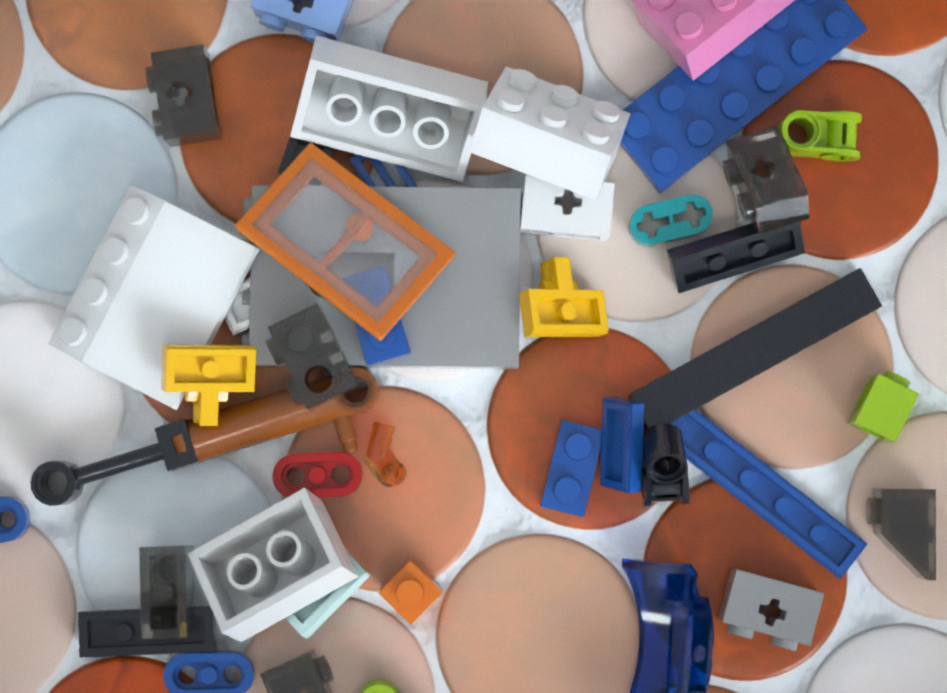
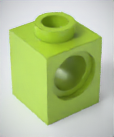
M886 371L884 376L881 374L871 375L847 423L886 443L896 442L919 393L908 388L911 383L909 380L891 371Z

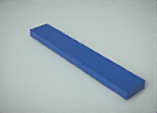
M696 409L670 423L681 430L687 461L838 579L844 576L867 546L864 540Z

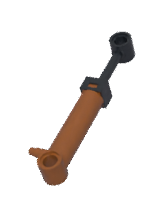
M359 367L347 368L336 374L218 410V426H199V424L193 422V418L182 419L154 428L158 443L81 467L66 461L45 462L39 465L32 474L30 481L31 491L35 498L43 504L49 506L66 505L72 503L81 495L84 484L161 460H164L167 471H177L215 457L331 421L334 423L344 452L349 454L358 450L356 433L350 415L366 412L376 404L380 394L379 384L375 377L367 370ZM353 378L364 379L368 385V395L359 403L348 401L344 392L346 384ZM57 470L62 472L67 479L66 490L59 496L54 495L48 487L49 477Z

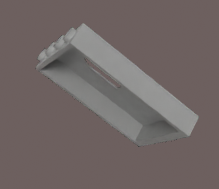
M252 185V197H245L244 215L270 186ZM306 186L271 226L314 258L321 254H328L347 232L346 224L348 219L355 214L361 213L326 186ZM370 187L454 250L456 256L401 318L411 354L369 367L365 360L354 321L325 298L313 294L306 283L252 241H245L260 249L250 268V291L242 292V305H250L249 330L242 332L241 345H253L256 347V367L519 369L521 188ZM373 223L374 232L368 240L364 242L353 240L341 254H394L395 287L419 260V257Z

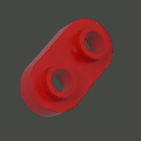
M345 452L290 454L281 458L276 463L272 478L277 491L285 497H289L303 488H306L318 498L342 497L352 494L359 488L363 479V470L360 462L353 455ZM340 465L345 466L349 471V477L344 483H338L333 478V470ZM293 468H300L304 472V480L299 485H294L289 481L288 475Z

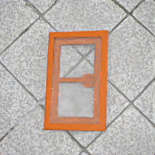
M311 142L234 227L379 341L383 340L456 256L454 250Z

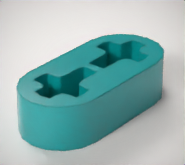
M686 195L645 205L638 208L632 215L629 222V233L637 244L644 247H652L694 237L703 233L711 224L713 218L712 207L704 197L699 195ZM687 204H692L694 210H702L704 214L697 221V227H692L689 221L675 223L673 217L682 215L686 211ZM649 214L652 221L667 219L668 225L657 228L655 230V237L649 238L646 231L639 232L637 229V225L643 222V215Z

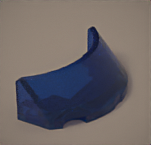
M622 558L621 567H623L633 589L639 617L638 659L629 693H706L713 665L714 624L709 598L700 596L696 586L697 571L692 564Z

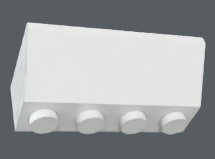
M316 35L290 137L462 182L471 156L469 149L480 112L487 100L488 82Z

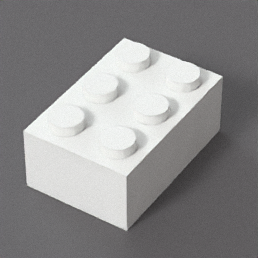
M506 66L482 106L469 152L596 200L615 159L631 113L620 110L618 106L611 102L597 101L578 94L569 86L554 85L536 78L529 71L523 69L514 70Z
M306 488L299 490L187 554L221 632L240 642L247 640L358 577L323 501Z

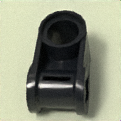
M661 423L653 425L643 434L641 493L644 508L651 507L653 502L680 500L682 505L689 504L688 464L681 430L672 424Z

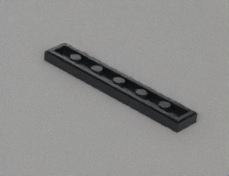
M859 268L630 393L628 397L630 400L645 403L644 426L646 429L656 424H670L882 307V304L862 269Z

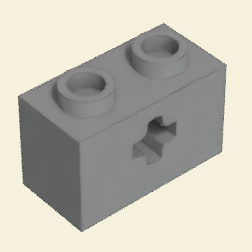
M731 567L718 620L728 624L726 631L728 633L753 639L754 632L757 631L771 635L770 644L796 651L798 643L811 646L824 593ZM771 599H773V606L780 609L778 617L770 616L768 622H765V616L758 612L760 604L769 605Z

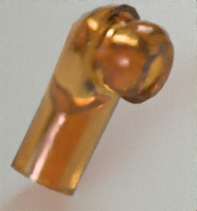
M374 422L365 454V463L378 482L387 487L398 486L405 481L407 471L405 466L399 462L390 450L395 427Z

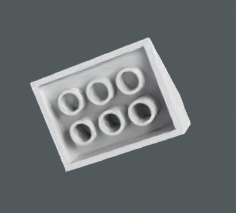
M130 185L48 345L177 410L185 392H164L161 390L163 344H211L260 249L134 185Z

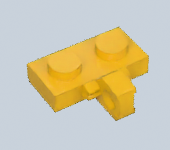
M552 257L540 264L541 282L538 284V289H527L519 293L524 337H601L608 334L609 329L603 290H579L577 282L572 281L569 257Z
M163 344L161 390L164 392H185V401L193 402V422L199 424V426H218L219 402H227L228 392H254L256 347L253 345Z

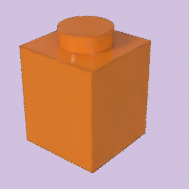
M411 559L378 594L411 625L443 593L444 589Z

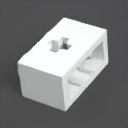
M525 175L520 234L607 242L611 231L615 183L604 181L596 200H593L536 177ZM564 194L572 195V202L580 204V207H573L571 214L568 215L563 214L562 206L554 205L555 202L562 201Z

